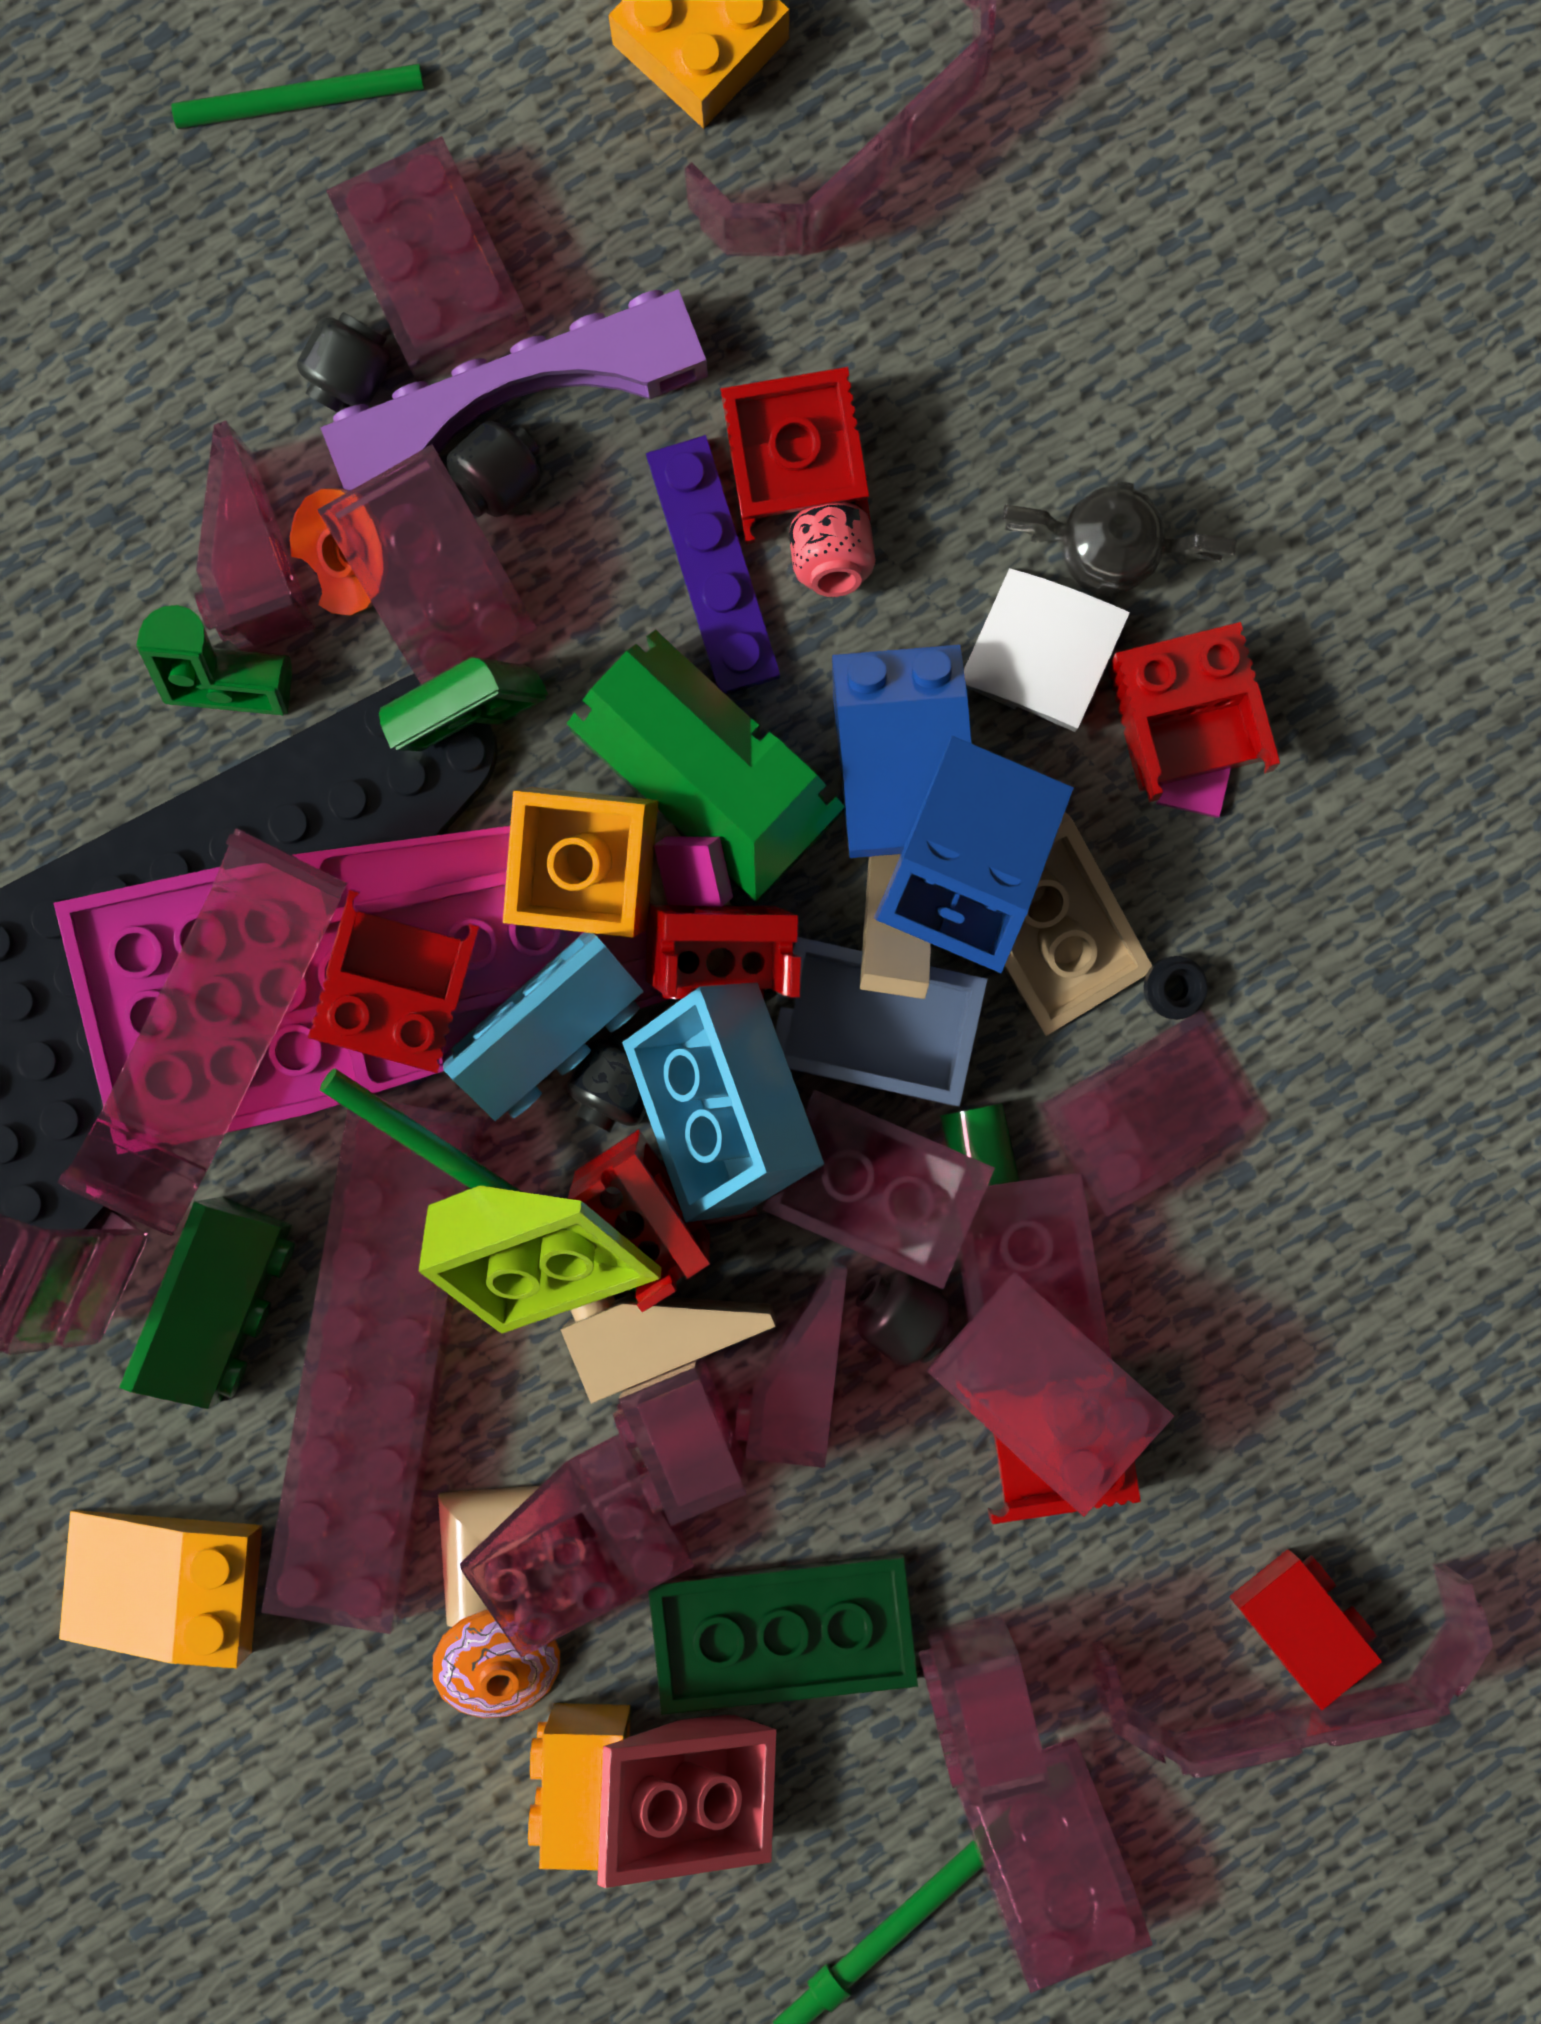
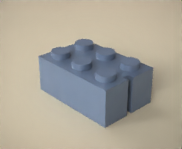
M797 937L793 954L801 957L800 997L783 995L785 998L795 1000L794 1010L785 1007L780 1008L775 1030L789 1069L960 1107L987 979L930 966L929 986L925 999L861 990L862 951Z

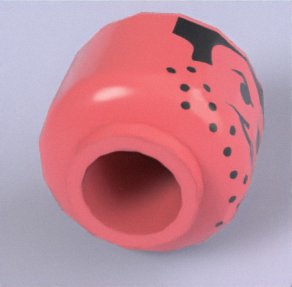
M839 502L815 506L802 510L792 520L789 539L793 570L798 581L822 596L839 597L854 592L872 574L876 559L871 524L867 513L857 505L849 502Z

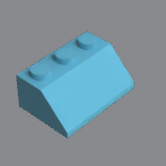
M584 932L442 1056L443 1070L494 1121L499 1119L505 1112H508L512 1118H516L541 1096L542 1092L536 1086L555 1069L562 1076L565 1075L590 1053L591 1049L585 1042L605 1026L612 1033L625 1024L639 1010L640 1007L634 1000L644 991L594 933Z

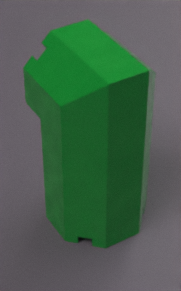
M655 629L646 636L650 650L645 652L639 645L635 644L589 690L582 700L592 709L586 719L583 721L574 712L566 724L578 739L641 798L659 800L657 813L667 822L671 823L683 837H720L729 880L757 905L844 813L845 806L837 797L826 805L822 801L824 797L820 792L827 785L772 733L768 732L759 741L760 725L742 711Z

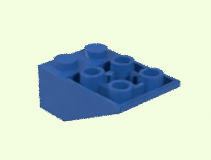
M951 736L874 919L1002 973L1030 908L1074 787L955 736Z

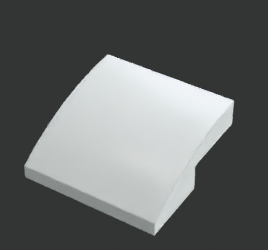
M1009 568L964 668L966 688L1013 709H1016V707L1022 708L1075 732L1081 723L1130 612L1069 587Z

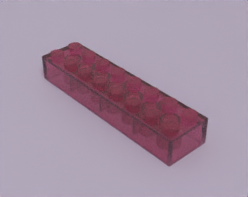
M384 1100L479 1162L486 1116ZM347 1109L261 1613L391 1634L402 1617L455 1299L419 1272L428 1205L459 1194L470 1188L349 1109Z

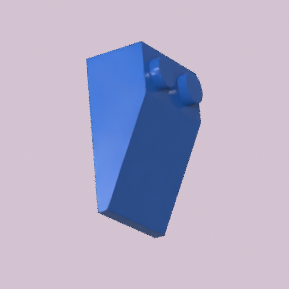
M960 645L832 655L833 703L850 858L901 854L951 736L972 744L968 696Z

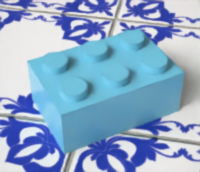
M757 982L700 986L622 1042L685 1223L743 1214L824 1165Z

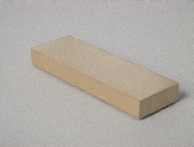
M901 854L869 857L860 989L925 999L930 978L931 943L874 919Z

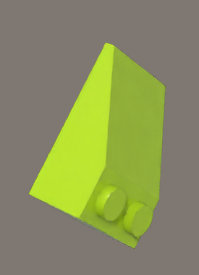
M477 1186L428 1205L419 1272L501 1334L661 1279V1267L579 1200Z

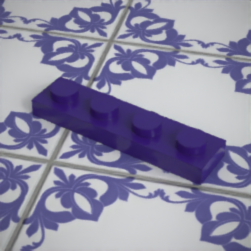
M706 435L646 453L647 462L717 687L727 695L779 679L780 672Z

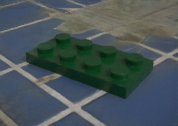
M903 1553L651 1580L648 1583L661 1715L918 1687Z

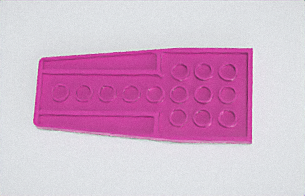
M510 826L248 860L54 903L116 1158L311 1114L339 1105L340 1103L320 1091L324 1078L334 1068L372 1093L436 1074L308 1038L309 1031L313 1025L312 1020L316 1014V1006L320 1001L319 995L324 989L322 985L327 977L328 963L350 889L360 892L354 899L356 910L463 940L469 935V923L479 925L456 1010L452 1011L453 1021L449 1023L450 1031L446 1035L447 1042L446 1046L443 1047V1055L584 932L503 923ZM646 930L633 938L595 934L644 991L634 1000L640 1007L639 1009L669 1000L668 998H663L661 992L645 981ZM442 1058L439 1059L440 1067L438 1073L444 1071Z

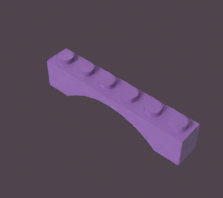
M679 289L665 295L662 290L643 293L629 302L628 309L605 317L604 313L586 315L574 321L569 327V332L546 340L545 336H533L524 339L510 349L511 354L494 361L487 362L483 358L467 361L452 370V377L428 385L425 381L407 384L392 394L393 400L369 408L366 404H359L341 410L334 415L333 423L320 428L343 488L364 500L368 507L416 490L431 463L455 435L482 414L520 396L549 388L591 386L622 390L651 399L708 377L706 357Z

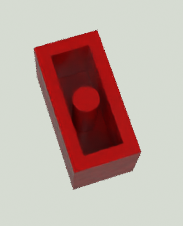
M1287 1549L1231 1594L1229 1598L1309 1698L1322 1711L1382 1663L1381 1659L1368 1645L1377 1638V1635L1353 1606H1350L1344 1612L1340 1610L1328 1595L1336 1587V1584L1312 1555L1302 1562L1294 1553Z

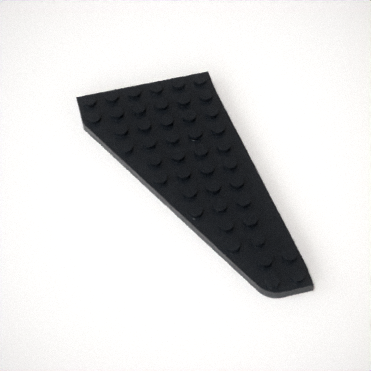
M462 655L407 676L0 888V1320L16 1313L162 1149H154L119 1158L115 1156L54 903L248 860L443 835L481 793L491 779L497 760V740L491 724L472 723L421 752L402 751L390 748L380 724L379 711L384 705L465 661Z

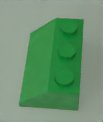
M224 1197L194 1201L119 1388L135 1394L205 1409L220 1403L224 1395L232 1398L237 1392L247 1368V1362L238 1359L247 1336L258 1337L271 1308V1302L263 1299L271 1276L281 1278L291 1260L295 1243L287 1240V1236L292 1224Z

